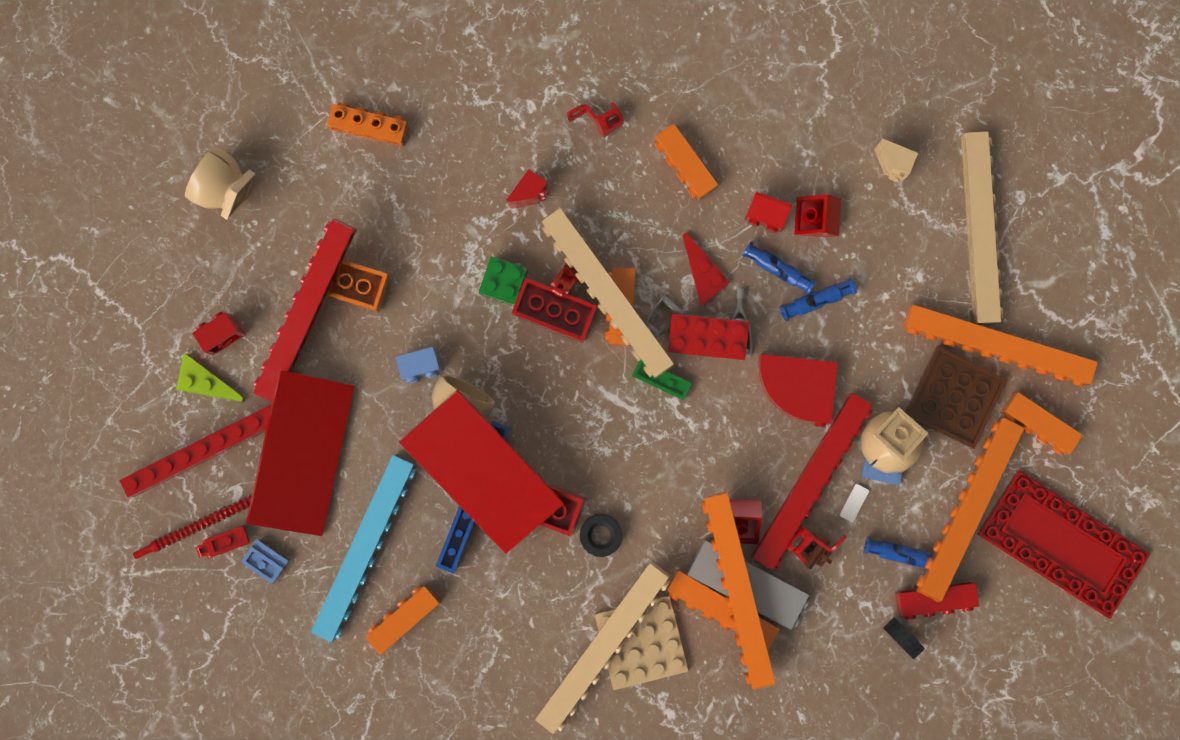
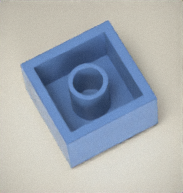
M434 347L395 357L401 380L410 384L421 381V377L426 376L428 379L437 377L439 372L443 371L437 349Z

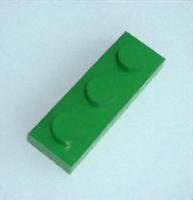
M642 360L638 362L632 377L684 401L692 384L691 382L667 371L656 379L653 375L649 377L643 369L646 365Z

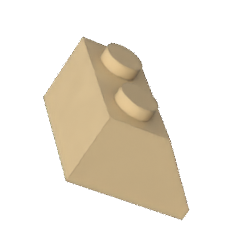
M883 138L874 148L884 174L895 182L903 181L910 174L918 155L915 151Z

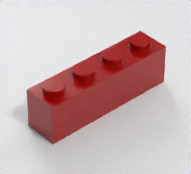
M974 582L949 585L943 600L940 602H936L917 592L916 589L895 592L898 615L904 617L905 620L916 619V615L924 614V617L936 616L935 612L953 614L955 613L954 610L962 609V612L973 611L974 607H979L977 586Z

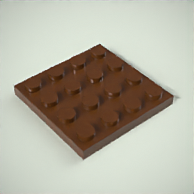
M937 346L905 413L914 418L916 422L971 449H975L1007 379Z

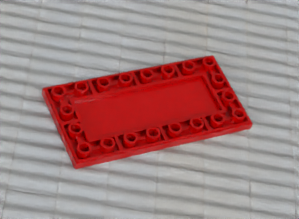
M279 370L246 524L316 536L323 535L354 385Z
M458 389L399 440L400 445L505 554L564 505L563 500Z
M1020 470L1016 471L977 534L1108 619H1111L1150 556V553Z

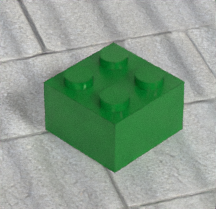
M491 256L478 293L481 296L514 306L527 276L528 269Z

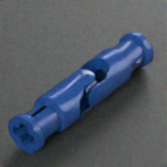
M752 242L749 243L742 255L755 261L756 265L793 287L797 286L804 290L807 295L816 282L815 279L808 278L802 274V271L770 252L757 248Z
M849 278L846 282L839 285H831L822 292H814L794 300V303L786 306L781 305L779 306L780 312L785 322L789 321V318L796 315L802 316L823 307L825 304L842 300L844 296L857 294L856 286L853 280ZM812 297L815 306H809L806 300Z
M870 537L866 538L863 550L864 554L871 553L879 555L880 558L924 568L928 558L933 556L924 550L887 541L879 542L871 540Z

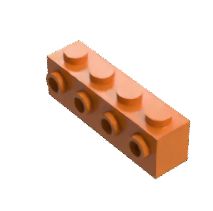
M341 102L338 105L332 104L327 123L330 130L401 147L404 146L409 125L407 121H404L405 118L396 115L393 118L387 117L385 113L379 111L370 113L362 107L353 109L349 108L348 104Z

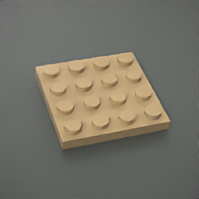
M668 595L658 598L653 607L649 605L646 608L645 612L647 615L641 623L639 621L635 623L633 627L636 630L630 638H624L622 641L624 646L618 654L614 652L610 657L613 661L608 666L613 690L689 672L671 600ZM616 609L594 614L599 632Z

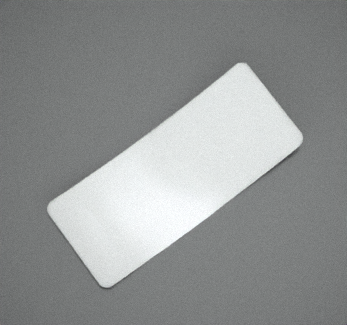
M856 484L840 516L850 522H854L869 490Z

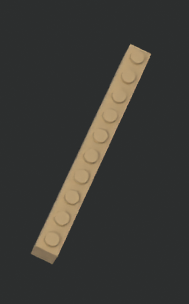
M971 132L961 136L973 323L977 325L997 324L1003 319L1004 313L1003 308L1000 307V300L1002 299V290L999 288L1001 271L997 266L1000 254L996 250L998 232L995 231L997 214L994 212L993 206L996 203V196L992 192V186H994L995 181L994 175H991V167H993V157L990 156L992 139L989 137L988 132Z
M561 208L541 221L544 225L541 229L547 237H553L555 240L553 245L559 253L563 251L566 255L564 260L570 268L574 266L578 273L575 275L581 284L584 282L589 288L586 291L591 298H597L600 302L597 305L604 315L606 313L609 314L611 317L609 322L615 331L619 328L623 335L620 337L626 346L629 344L632 346L634 351L631 353L638 362L642 360L646 365L643 369L649 377L653 375L656 379L673 367L674 363Z
M653 562L647 566L535 721L552 734L557 730L561 732L567 724L565 718L568 714L572 716L578 709L576 703L579 699L584 700L590 692L588 690L590 684L595 685L601 677L599 674L601 669H607L613 661L610 658L612 654L620 652L624 646L622 643L624 638L631 637L636 630L633 627L637 621L641 623L647 615L645 612L646 608L649 605L653 607L658 600L657 593L660 589L664 591L670 584L668 580L670 575Z

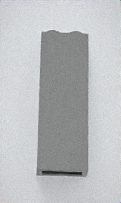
M704 540L686 574L729 597L728 590H723L721 578H724L723 570L719 571L717 567L718 551L714 552L712 544ZM745 561L757 612L792 630L793 626L796 627L801 619L799 616L801 610H805L810 601L808 599L809 595Z

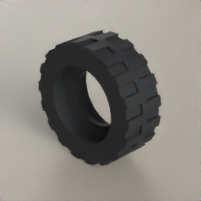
M596 514L589 517L583 523L580 530V542L583 548L589 554L596 557L611 555L618 549L622 541L621 527L609 515ZM598 526H604L610 531V540L604 545L594 543L591 537L593 529Z
M895 617L883 627L912 659H915L925 649Z

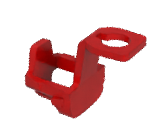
M614 102L611 103L612 109L600 116H596L586 104L579 105L567 112L569 122L587 113L597 125V129L603 138L624 124V118ZM614 115H616L615 118H613V119H611V120L608 121L609 118H611V117H613Z
M803 527L789 542L788 546L805 563L807 560L800 553L813 540L827 551L833 552L847 536L843 535L829 548ZM801 535L803 540L795 548L791 546Z

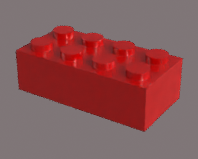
M525 278L511 312L512 316L584 343L596 313L597 305L569 294L559 297L551 292V287Z
M671 314L667 352L745 360L749 322Z

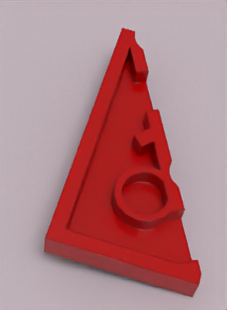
M685 233L682 235L684 246L688 255L699 303L702 307L730 282L693 239Z

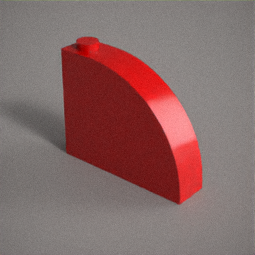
M759 355L758 372L760 382L770 401L779 410L795 419L813 422L816 427H826V424H832L837 362Z

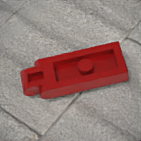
M565 263L551 284L553 287L552 293L559 297L570 293L578 281L575 275L578 272L574 266L570 268Z
M242 525L202 540V545L197 546L196 550L199 558L207 556L209 559L250 544V540L245 526Z

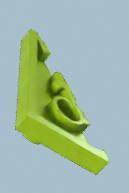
M183 354L176 390L244 402L243 396L192 359L191 356Z

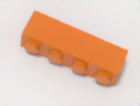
M674 123L655 136L654 145L660 153L663 152L667 157L665 161L670 168L674 167L678 172L676 174L677 178L682 184L685 182L689 188L687 191L693 199L696 198L700 201L717 189V182Z
M612 267V272H608L609 276L631 306L634 307L635 268ZM606 313V322H609L611 317ZM609 324V329H605V341H609V345L626 346L620 337L623 334L619 328L615 331L613 326Z
M1019 392L1012 393L1001 410V413L1005 415L1004 418L1018 423L1024 428V432L1028 434L1033 433L1037 436L1036 439L1045 445L1048 443L1053 447L1052 450L1061 456L1063 454L1070 455L1083 436Z
M419 585L411 592L413 596L409 600L404 598L396 605L398 609L394 613L390 610L382 617L384 622L379 626L374 624L367 631L369 635L365 638L380 655L441 603L427 585L423 587Z

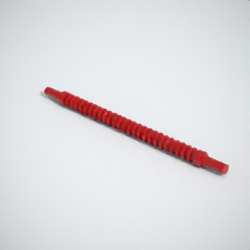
M249 495V498L244 497L243 501L240 499L238 503L234 502V505L229 504L228 508L225 506L224 510L214 511V514H209V517L204 516L203 520L200 518L199 522L189 523L188 527L184 526V529L179 528V531L175 530L174 534L169 533V536L164 535L163 539L160 537L158 541H151L150 545L133 552L134 558L139 559L151 552L156 553L161 548H166V545L175 544L176 540L181 541V538L185 539L186 535L190 537L191 533L195 534L196 531L200 532L201 528L206 529V526L210 527L211 523L215 525L216 521L225 520L226 516L231 517V514L240 513L241 509L249 508L252 495Z

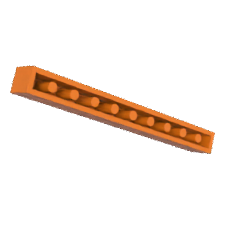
M916 305L909 306L903 324V329H906L909 334L916 336L918 334L926 335L925 338L931 341L939 339L944 341V345L950 347L958 345L962 347L963 351L970 353L977 351L981 353L980 356L992 358L993 356L999 358V362L1010 364V362L1016 363L1018 368L1025 370L1032 368L1036 370L1035 373L1047 376L1048 373L1054 375L1056 380L1066 381L1067 379L1073 381L1072 384L1079 387L1092 384L1098 363Z
M1004 417L998 421L995 420L990 429L992 433L990 437L985 439L982 445L984 450L975 459L974 464L976 467L966 478L968 483L965 489L962 488L958 495L960 500L957 506L954 505L950 511L949 516H951L949 523H945L941 530L943 535L940 540L936 541L933 547L935 552L932 558L929 557L925 563L924 568H926L924 575H920L916 582L918 586L916 591L936 602L943 600L1024 430L1022 426Z
M725 491L704 496L705 502L701 503L704 514L708 513L710 521H706L709 533L713 532L715 540H711L713 551H718L717 567L719 571L723 570L724 578H721L723 590H728L729 597L725 598L728 609L732 608L734 615L730 616L733 628L737 627L738 635H735L737 646H742L743 653L740 654L742 665H747L748 672L745 673L747 685L751 684L753 690L775 685L728 493Z

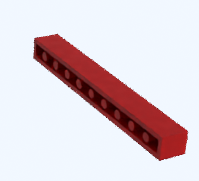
M338 219L327 222L324 228L326 234L317 243L316 249L318 251L315 257L312 256L308 263L310 269L307 274L303 275L300 281L302 285L300 291H296L292 299L294 304L292 308L287 310L284 316L286 319L284 326L281 325L276 335L279 337L276 343L274 342L269 349L270 357L262 364L261 370L263 372L260 377L256 378L253 387H255L253 394L272 402L279 370L292 372L357 231L356 228Z
M854 393L848 395L751 558L772 571L774 567L776 569L779 567L783 560L781 556L784 551L788 552V545L794 534L797 535L802 529L801 523L803 519H807L813 510L811 509L814 501L816 503L819 501L823 494L820 492L823 486H827L833 477L831 476L834 469L837 470L843 461L840 459L844 452L847 453L850 450L852 438L854 436L857 437L861 432V423L870 417L872 404Z
M271 405L119 480L127 498L136 497L266 432Z

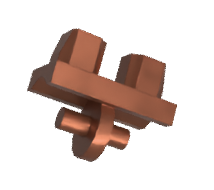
M813 533V536L829 546L831 541L827 537H821ZM814 540L811 542L815 546L812 553L806 549L800 553L807 560L804 565L810 570L817 561V565L820 567L825 562L832 563V560L828 558L832 552L827 551Z

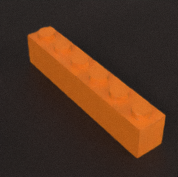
M677 569L666 588L669 592L668 596L676 601L682 599L686 602L685 606L693 611L696 608L703 612L702 616L711 621L715 618L720 621L719 626L726 630L732 628L737 631L735 635H738L737 627L733 628L730 616L734 615L732 608L728 609L725 596ZM759 617L766 647L769 650L780 629Z

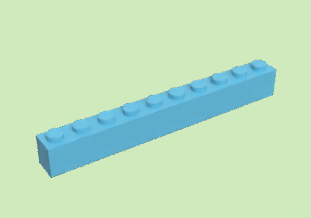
M392 455L311 630L312 634L329 642L340 638L343 632L341 626L344 621H348L352 612L349 610L352 603H356L360 595L357 591L360 585L364 586L368 575H366L368 567L372 568L376 558L374 554L376 550L380 551L384 543L382 537L385 532H389L392 526V522H390L392 515L396 516L399 511L400 505L398 502L401 497H405L409 488L406 485L409 479L413 480L416 474L415 464Z

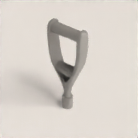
M737 289V306L730 320L748 321L743 307L745 289ZM738 313H740L743 316V318L735 317ZM749 324V349H746V356H749V358H751L752 333Z
M667 294L654 306L645 322V325L655 338L664 334L670 328L669 326L665 330L660 331L649 322L652 314L661 302L675 314L684 315L686 313L685 310L683 311L670 300Z

